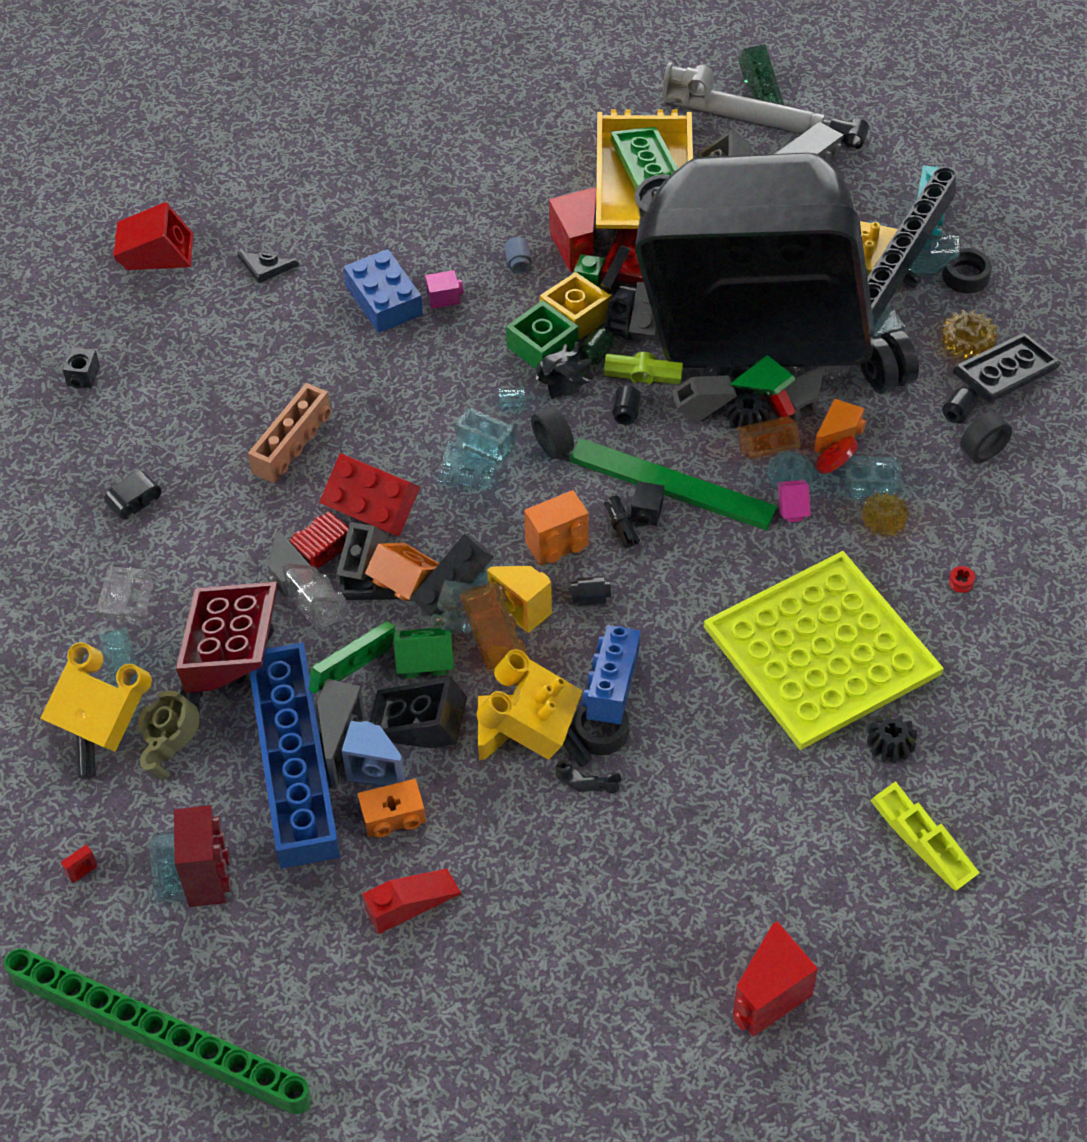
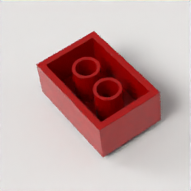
M339 453L319 503L381 530L400 536L421 487Z

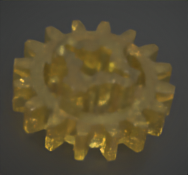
M963 309L960 315L953 312L951 318H945V323L942 326V342H947V349L954 348V354L956 355L963 352L965 358L968 357V354L976 356L979 352L982 353L994 347L998 337V332H996L997 325H992V318L985 319V313L983 312L979 315L975 314V310H971L970 314H967Z

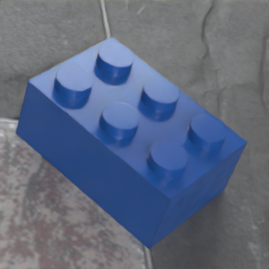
M389 249L343 266L346 287L378 333L423 315L421 294Z

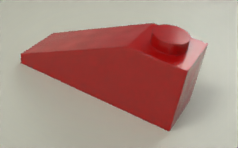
M442 869L389 880L362 893L365 911L377 933L380 934L460 895L461 891L448 869Z

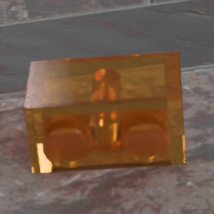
M787 416L737 427L740 451L749 459L800 448L797 422Z

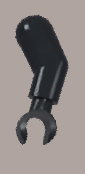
M561 760L556 764V777L578 792L600 790L599 788H606L608 793L614 794L619 790V782H621L620 773H611L606 777L599 778L598 776L583 775L574 769L567 760Z

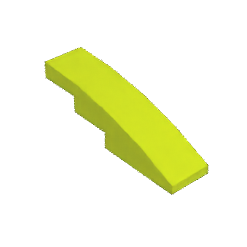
M896 781L870 800L895 832L953 890L957 891L979 874V871L942 823L937 826L919 802L915 805L911 802Z

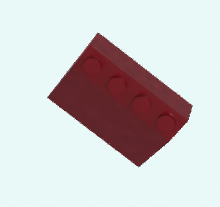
M277 581L195 588L176 666V671L185 693L213 691L262 667L278 589Z

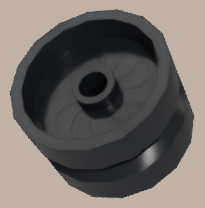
M900 329L884 332L880 337L874 336L872 356L868 361L860 364L865 379L878 394L892 391L897 386L911 384L918 379L919 362L915 348L909 337Z

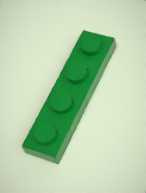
M386 621L380 626L371 629L370 632L362 637L353 640L341 650L335 651L328 658L316 663L310 671L309 691L316 695L319 689H323L327 679L340 682L392 648L396 626Z

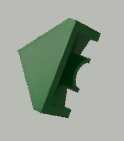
M767 355L729 385L744 391L746 390L750 394L756 391L759 396L765 393L770 395L772 392L774 395H777L796 379L790 372Z

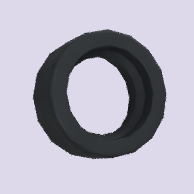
M960 248L954 250L946 257L942 273L943 280L949 288L956 292L968 294L982 291L989 283L992 270L991 260L986 254L976 249ZM970 265L979 269L981 274L977 276H964L957 273L953 267Z
M549 406L532 415L531 425L539 445L550 458H558L573 450L574 438L571 429L562 413L556 407Z
M988 412L974 420L962 435L960 447L973 461L983 463L999 454L1005 448L1011 438L1012 427L997 412Z
M581 705L577 709L574 716V733L590 754L598 756L610 755L619 751L626 744L629 736V718L626 710H624L621 724H618V731L611 736L599 738L591 736L584 730V724L588 720L586 719L587 707Z

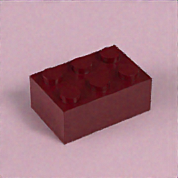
M211 805L174 809L175 867L188 906L197 907L226 903V892H231L229 873L227 874L226 865H230L229 848L226 847L225 834L221 832L220 817H214Z

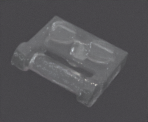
M108 567L96 610L98 618L123 619L146 623L149 615L147 611L153 585L157 583L158 579L157 572L150 569ZM135 582H142L136 607H129Z

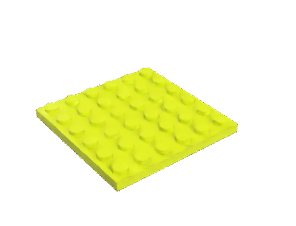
M844 551L704 621L706 631L799 750L810 746L941 676L944 669Z

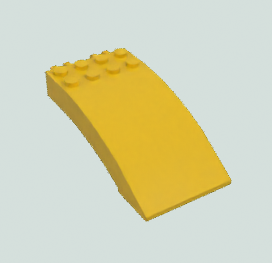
M611 109V115H602V112H597L596 228L638 229L640 219L635 202L636 190L610 140L611 132L657 127L677 167L680 168L693 159L692 112H687V116H678L677 109H672L671 116H664L663 109L657 110V116L631 115V109H625L624 115H617L616 109Z

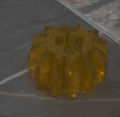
M887 490L883 495L875 492L872 497H867L861 513L865 528L872 527L873 534L878 532V530L882 531L883 537H885L887 531L895 536L898 529L903 530L909 515L905 500L899 499L897 493L892 496L889 495Z

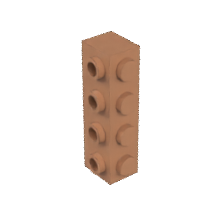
M308 383L304 384L248 452L253 475L275 483L280 475L286 473L289 464L295 457L301 454L303 447L309 439L314 438L322 423L329 419L332 410L327 391Z

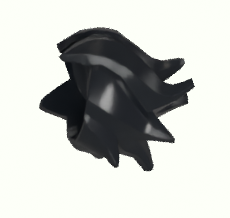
M575 342L573 351L569 352L567 344H564L560 352L545 356L537 365L536 380L548 385L551 399H555L561 394L573 395L579 393V387L594 379L593 375L584 372L592 362V359L578 361L579 343Z

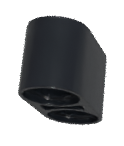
M137 471L109 489L104 497V501L121 519L127 520L129 519L128 516L132 513L135 515L151 503L149 502L153 499H159L162 489L144 471Z

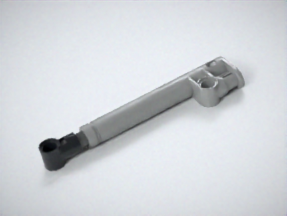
M669 62L665 70L663 102L800 134L805 133L821 122L843 134L841 142L846 147L852 146L856 147V149H860L863 146L869 131L868 123L860 118H855L851 121L836 118L827 120L824 114H814L811 111L713 90L714 73L711 68L705 65L684 69L675 67L673 62Z

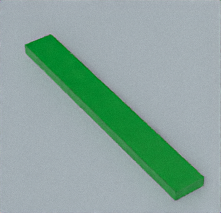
M580 438L570 455L571 463L637 485L638 481L665 486L664 495L766 531L777 512L778 506L582 438Z

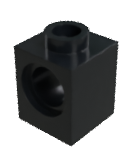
M71 347L62 369L67 386L76 389L82 387L92 388L100 367L96 350Z
M638 481L631 504L633 522L642 526L658 525L664 503L665 486Z

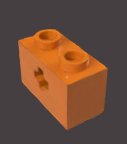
M416 778L357 793L368 837H385L391 831L402 828L412 830L419 827L420 824L426 823L425 809Z

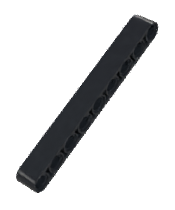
M941 167L933 173L868 276L874 326L955 197L956 173L952 168Z

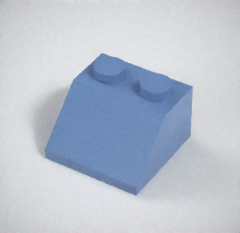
M351 721L342 748L347 781L381 787L404 782L402 756L383 729L371 722Z

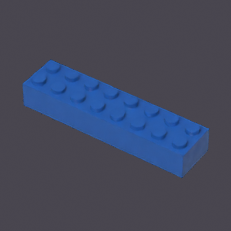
M304 642L268 648L265 650L262 667L250 672L275 848L280 869L341 858L313 693L309 691L310 674Z

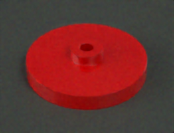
M851 436L836 441L818 457L815 468L820 474L834 471L854 454L858 443Z

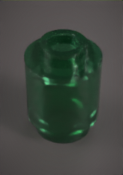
M605 328L593 330L579 348L582 359H592L590 364H599L613 346L614 338L612 333Z

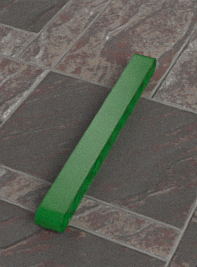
M22 948L14 949L5 957L4 967L10 979L16 986L288 1113L301 1114L310 1107L312 1100L306 1079L290 1070L29 950ZM27 965L25 969L16 971L19 967ZM54 977L50 982L43 984L45 979ZM80 990L78 994L69 996L72 991ZM107 1002L104 1007L95 1008L99 1003ZM127 1015H135L132 1019L128 1021H122L123 1018ZM155 1027H162V1029L155 1034L149 1033ZM182 1040H190L185 1046H177ZM211 1052L218 1053L213 1059H204ZM238 1065L246 1066L241 1072H232ZM266 1078L274 1079L270 1085H260L262 1080ZM294 1091L303 1092L297 1099L288 1098Z

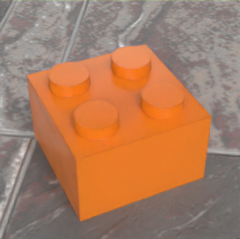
M574 490L524 510L525 543L539 565L547 562L554 563L562 556L571 552L578 553L589 545V513Z

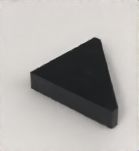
M623 245L622 247L620 246L600 286V289L608 294L630 251L629 248Z
M243 249L237 250L239 259L258 283L299 266L296 258L287 260L278 258V255L261 252L258 255L246 253Z

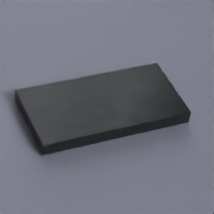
M1022 333L955 365L952 373L991 403L1054 371L1060 366L1061 361L1026 333Z

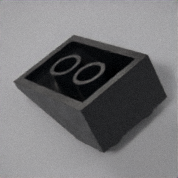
M452 677L377 690L369 722L379 725L392 743L426 748L454 745L458 741L468 697Z

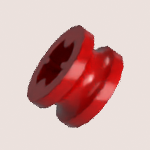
M958 566L952 569L949 585L954 591L966 593L973 588L975 574L970 568ZM961 576L962 579H964L965 577L967 578V582L962 583V580H960L959 582L957 581V577Z

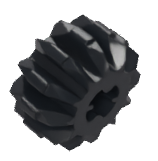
M746 390L743 395L736 393L737 397L727 403L726 421H729L731 428L738 427L739 433L747 429L748 433L751 434L753 428L760 432L763 426H767L770 415L769 403H766L765 396L758 397L756 391L753 394H748Z
M890 712L886 715V719L878 716L875 719V723H871L868 728L867 746L872 747V756L881 753L882 762L887 757H891L894 764L898 761V758L906 761L909 754L915 751L917 744V730L912 729V721L903 722L902 714L897 718H893Z

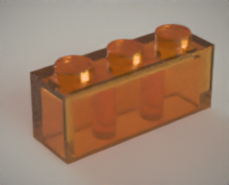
M488 582L459 594L489 674L495 675V667L510 650L518 649L527 654L522 639L517 638L514 630L517 628V623L513 614L507 611L504 603L507 601V596L501 585L498 586L496 582Z

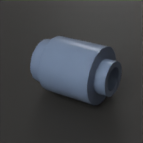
M520 237L509 239L504 244L509 269L515 274L528 272L531 268L532 259L527 241Z

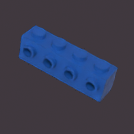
M607 625L605 635L599 636L597 653H594L592 670L595 671H589L587 688L590 689H584L582 706L587 707L586 719L621 724L639 654L641 630Z

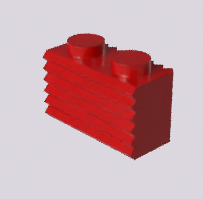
M328 511L323 516L316 517L306 529L297 531L290 538L289 542L309 563L313 573L343 551L349 527L332 512Z

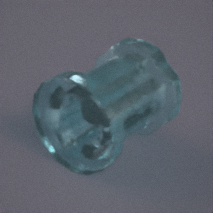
M520 386L519 389L503 390L502 387L498 388L500 411L510 407L526 409L524 386Z

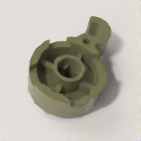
M170 690L157 694L156 696L159 699L154 701L150 707L145 705L138 721V731L142 733L144 740L149 744L140 757V765L158 779H166L170 775L160 764L165 760H170L178 750L186 746L194 737L199 726L200 714L197 707L180 693Z

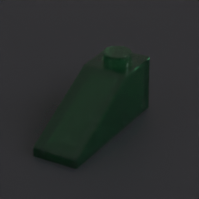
M766 44L744 48L738 58L744 81L754 99L784 105Z

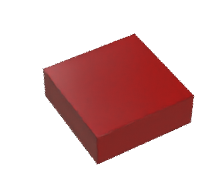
M785 389L777 395H772L768 398L779 421L796 413Z
M84 845L61 861V865L69 880L75 883L95 869L97 862L92 850L87 845Z

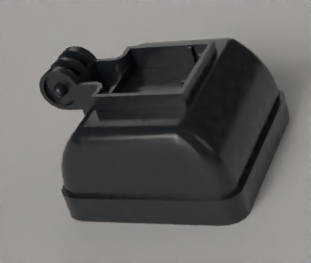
M809 152L697 157L682 165L671 175L661 174L652 176L644 180L637 187L635 202L640 219L635 252L664 357L667 361L683 363V368H706L711 364H742L753 367L768 355L782 367L851 366L864 363L871 358L874 322L860 218L854 210L848 186L840 173L824 158L816 153Z

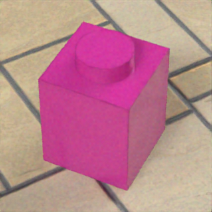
M455 270L425 275L426 290L431 309L460 304V295L464 294L462 280H457Z
M805 480L777 482L779 510L783 519L787 518L788 522L803 521L806 516H811L809 484Z

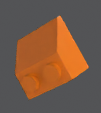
M382 543L377 545L365 574L374 578L373 583L395 591V596L399 599L410 601L412 600V595L439 563L406 543Z

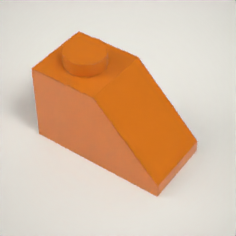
M834 399L816 435L814 451L820 453L844 437L851 436L855 439L857 434L862 435L867 420L863 419L865 408Z

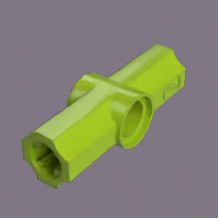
M639 352L634 357L606 354L604 376L628 378L633 383L645 382L648 385L652 384V382L681 384L683 363L659 360L649 352Z

